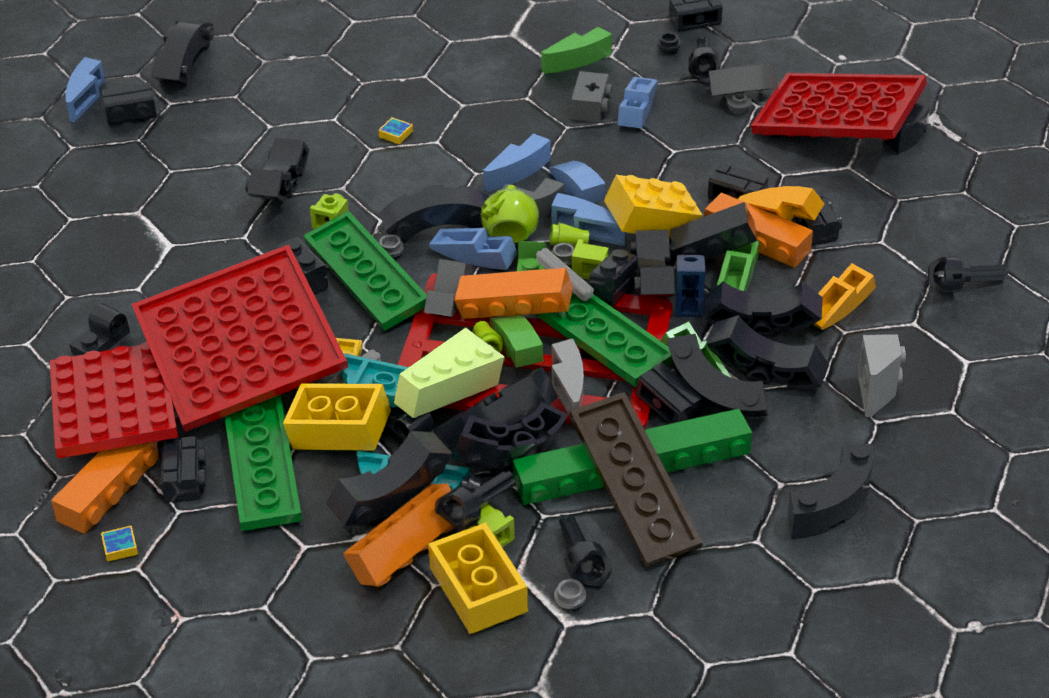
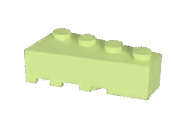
M465 328L400 373L394 403L412 418H415L494 387L499 382L504 356Z

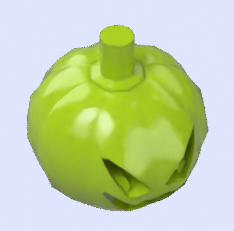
M507 185L506 189L498 190L484 202L481 209V221L483 228L486 229L490 237L511 236L514 244H517L519 241L529 238L536 231L539 222V212L533 198L523 191L517 190L514 185Z

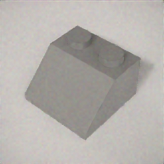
M898 334L863 335L857 378L865 417H872L896 397L897 385L902 384L903 376L900 364L905 363L906 352L905 347L900 346Z

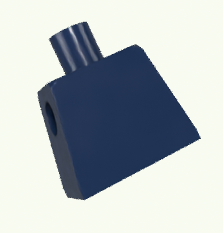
M677 255L676 316L702 317L705 288L704 256ZM685 292H694L695 297L686 298Z

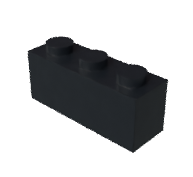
M745 202L670 229L672 251L676 258L677 255H702L707 260L724 254L727 250L732 251L757 242L755 222Z

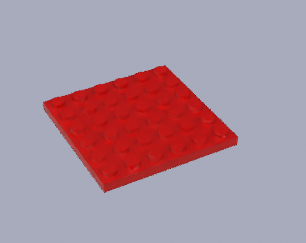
M289 244L132 304L168 392H171L172 403L185 432L298 388L301 384H308L349 368L347 360Z

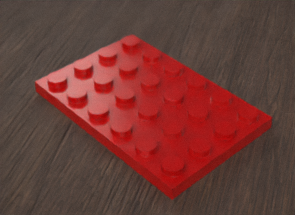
M787 73L751 124L752 134H763L765 136L786 135L789 137L801 135L810 137L831 136L833 138L894 139L926 87V75Z
M147 342L137 346H118L113 350L102 352L89 351L84 355L60 356L55 360H50L54 441L57 459L178 437L171 392H168Z

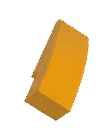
M800 186L768 188L738 198V200L789 221L794 216L815 221L825 204L813 188Z
M851 263L839 278L833 276L818 293L823 297L822 319L813 325L824 330L852 312L876 288L874 275Z

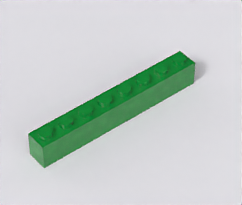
M740 409L645 430L666 472L750 454L752 431ZM583 444L513 459V480L516 481L515 486L523 505L604 487Z

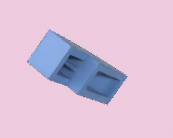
M85 57L71 74L66 89V105L70 122H75L100 97L99 87L105 82L102 62L99 60Z
M633 77L625 89L624 100L619 106V126L642 129L653 102L658 80Z
M532 134L520 147L510 144L483 170L484 191L490 192L503 188L506 184H514L541 169L551 160L550 140Z
M570 161L549 167L550 173L556 181L564 183V191L567 195L592 203L605 199L606 183L586 164L579 161Z
M557 193L552 203V224L558 225L560 222L575 228L588 230L589 240L625 246L626 232L621 231L609 210L584 199Z
M485 228L440 229L429 243L430 249L463 263L490 269L507 270L518 254L511 236L488 237Z

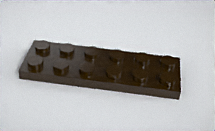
M625 392L571 410L569 418L645 569L702 548L703 541Z

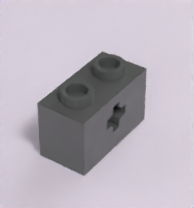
M579 72L571 99V120L601 122L603 113L608 111V99H611L612 84H608L609 74Z

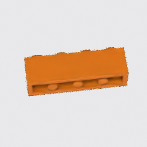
M721 193L705 208L704 217L743 203V201ZM745 203L755 222L757 241H759V253L795 268L811 251L813 230Z
M566 268L466 275L460 277L454 301L462 319L566 312L569 309L573 285Z
M156 441L100 451L51 500L56 521L85 534L157 462L159 453Z
M430 484L343 553L360 585H374L378 587L387 583L394 571L409 565L413 561L415 554L428 549V544L434 542L436 537L454 528L435 512L436 500L451 491L448 484Z

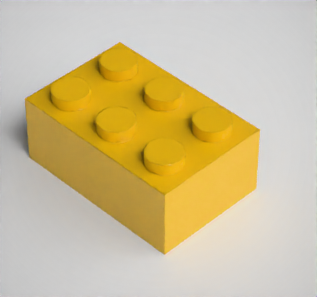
M615 175L604 199L621 231L627 233H636V231L668 230V237L671 238L670 229L697 220L703 216L686 187L676 181L671 183L655 178L643 179L633 175Z
M301 384L283 425L292 449L375 451L391 408L383 384Z
M486 523L428 544L430 569L469 634L528 612L527 585Z

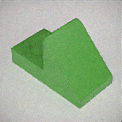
M519 241L517 271L545 269L536 261V253L538 250L541 251L543 248H547L546 243Z

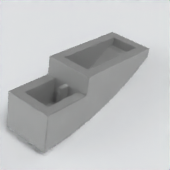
M573 339L552 344V386L568 415L571 410L583 406L584 398L583 363Z

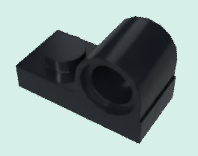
M104 303L95 305L88 317L90 329L69 344L71 353L78 356L84 355L89 351L102 352L109 350L130 333L126 315Z
M390 407L391 412L383 431L400 444L405 441L410 431L433 432L435 434L433 418L429 412L412 418L400 407Z

